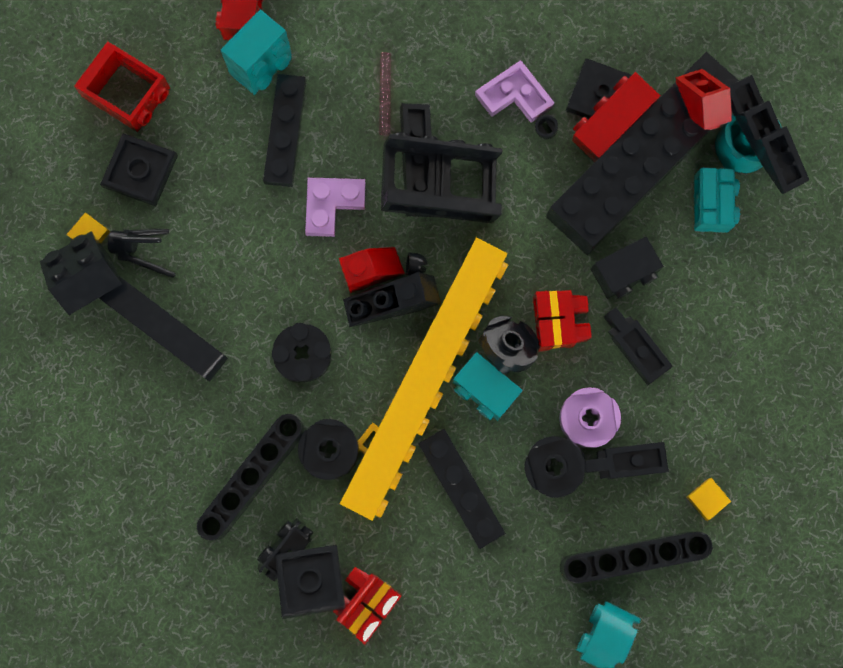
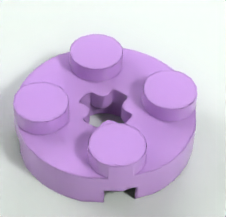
M583 388L575 391L564 401L560 410L559 419L563 433L569 440L583 448H597L607 444L614 437L621 424V413L618 404L613 398H610L609 395L603 393L604 391L598 388ZM586 410H591L592 415H597L598 420L593 422V426H588V423L582 420V416L586 415Z

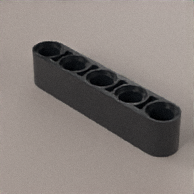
M120 276L122 284L99 297L100 300L209 382L228 359L219 350Z
M284 414L274 422L201 515L197 522V531L203 539L219 540L226 536L294 449L304 433L303 423L297 416ZM289 421L296 422V433L290 437L284 436L282 433L283 425ZM269 445H276L278 448L277 457L272 461H266L263 455L265 448ZM250 469H256L259 473V480L256 484L249 486L245 482V474ZM236 493L239 496L240 504L235 510L231 511L226 506V498L230 494ZM211 518H216L220 522V530L215 535L209 534L206 528Z
M684 532L570 554L561 561L560 572L570 582L585 583L703 560L711 554L713 544L710 537L703 532ZM693 537H696L700 542V550L696 554H693L689 548V542ZM663 543H667L671 548V555L666 560L662 559L659 554V548ZM635 548L642 555L641 562L636 566L632 565L629 560V554ZM608 554L612 559V566L608 571L604 572L599 567V559L602 555ZM573 560H579L583 567L582 573L577 577H572L568 571L569 564Z

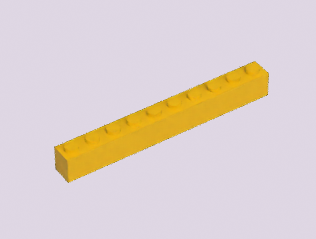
M476 237L351 480L340 505L372 521L375 515L381 518L389 502L384 497L389 488L392 490L396 489L403 475L398 470L403 461L409 463L416 449L411 444L416 434L423 435L430 421L425 418L429 408L436 409L443 393L438 390L443 381L449 383L457 368L452 363L456 355L463 356L470 342L465 337L469 329L476 330L483 316L478 313L482 303L488 305L496 289L491 286L495 278L501 280L509 265L504 262L508 253Z

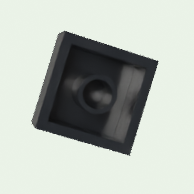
M92 231L75 237L70 244L60 250L49 252L43 260L39 261L48 290L68 315L78 311L122 284L111 257Z

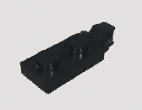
M617 307L605 314L604 318L612 328L608 331L612 337L611 339L647 385L654 382L673 367L638 320L634 321L631 316L625 319Z
M664 442L607 448L596 452L597 459L586 460V473L599 472L600 479H616L669 472Z

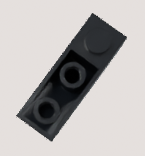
M420 272L343 299L349 327L406 315L441 304L435 277Z

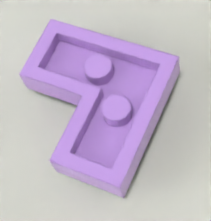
M521 60L475 91L476 98L491 117L515 102L530 123L551 110L555 104Z
M308 178L306 236L335 237L336 209L365 210V179Z

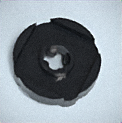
M499 316L492 319L485 327L479 338V344L486 356L501 373L525 371L532 366L538 357L539 340L534 331L524 322L520 321L517 324L510 321L512 317ZM507 342H508V343H512V342H513L514 345H515V347L509 346V345L507 344Z
M296 323L284 329L277 336L271 355L276 369L283 377L292 382L305 383L317 380L324 375L331 363L332 350L327 336L319 328L304 323ZM307 346L309 348L307 351L309 358L307 360L301 358L299 361L296 360V348Z
M323 419L315 422L314 425L310 426L301 435L298 443V456L304 468L312 476L322 480H335L349 474L355 466L359 456V443L354 432L343 422L334 419ZM327 441H332L333 447L337 448V452L333 453L331 458H326L325 453L321 452V446H326Z
M551 436L543 438L533 445L528 457H526L524 468L527 480L535 490L546 496L558 498L567 496L577 490L584 482L587 465L582 450L572 440ZM556 458L558 462H562L564 468L560 469L561 474L556 476L554 471H548V466L552 464L551 459Z

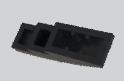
M753 75L729 85L731 110L748 143L781 194L809 181L787 126H780L770 101H763Z

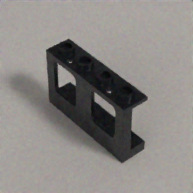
M404 132L389 134L383 144L381 211L493 223L502 215V204L496 203L497 158L503 153V149L494 148L493 145L487 143L471 145L466 144L463 140L441 141L434 136L410 137L409 134ZM403 152L426 156L428 169L427 190L425 192L402 190L395 187L396 153ZM451 160L474 161L482 165L481 198L461 197L451 193Z

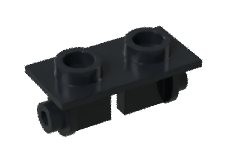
M297 518L293 523L288 520L277 533L280 539L273 547L268 545L257 558L260 562L258 571L261 573L264 568H267L268 571L265 575L274 582L277 579L275 555L287 553L288 550L292 552L304 550L309 542L312 541L311 536L314 532L305 525L302 529L298 528L300 521Z

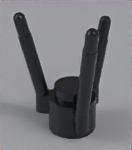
M124 229L123 231L112 230L110 232L108 250L110 253L118 254V260L129 261L172 278L176 276L172 271L130 255V253L136 252L138 243H161L162 239L160 237L147 236L169 234V229Z

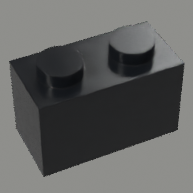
M645 236L595 262L590 270L607 299L615 295L617 299H620L633 291L632 286L640 282L645 286L659 278L657 273L664 266Z

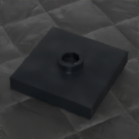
M586 58L566 111L589 119L595 113L593 110L594 106L604 96L609 99L616 92L613 87L624 76L630 78L632 75Z
M123 133L100 185L105 189L156 207L178 155L175 151Z
M337 544L275 555L283 619L346 609Z

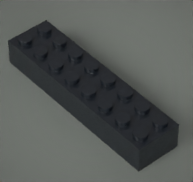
M707 51L684 73L687 74L704 69L726 86L739 81ZM676 82L550 207L546 218L587 256L711 131L708 129L704 130L691 120Z

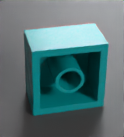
M261 9L221 49L229 74L254 95L259 90H264L269 86L272 76L278 70H284L289 65L292 56L286 30Z

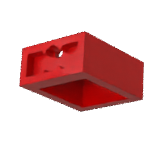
M108 41L74 85L82 98L136 132L150 122L152 112L158 104L166 100L170 89L163 75ZM120 65L152 84L131 115L98 96Z

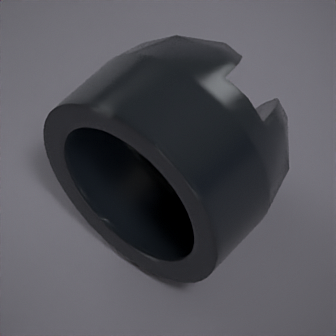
M542 115L536 120L535 130L538 136L543 139H550L557 134L558 123L555 117L552 115ZM544 122L548 124L552 131L551 133L547 134L542 124Z
M409 252L406 259V275L409 276L418 272L425 273L427 268L421 265L428 264L426 258L421 254Z

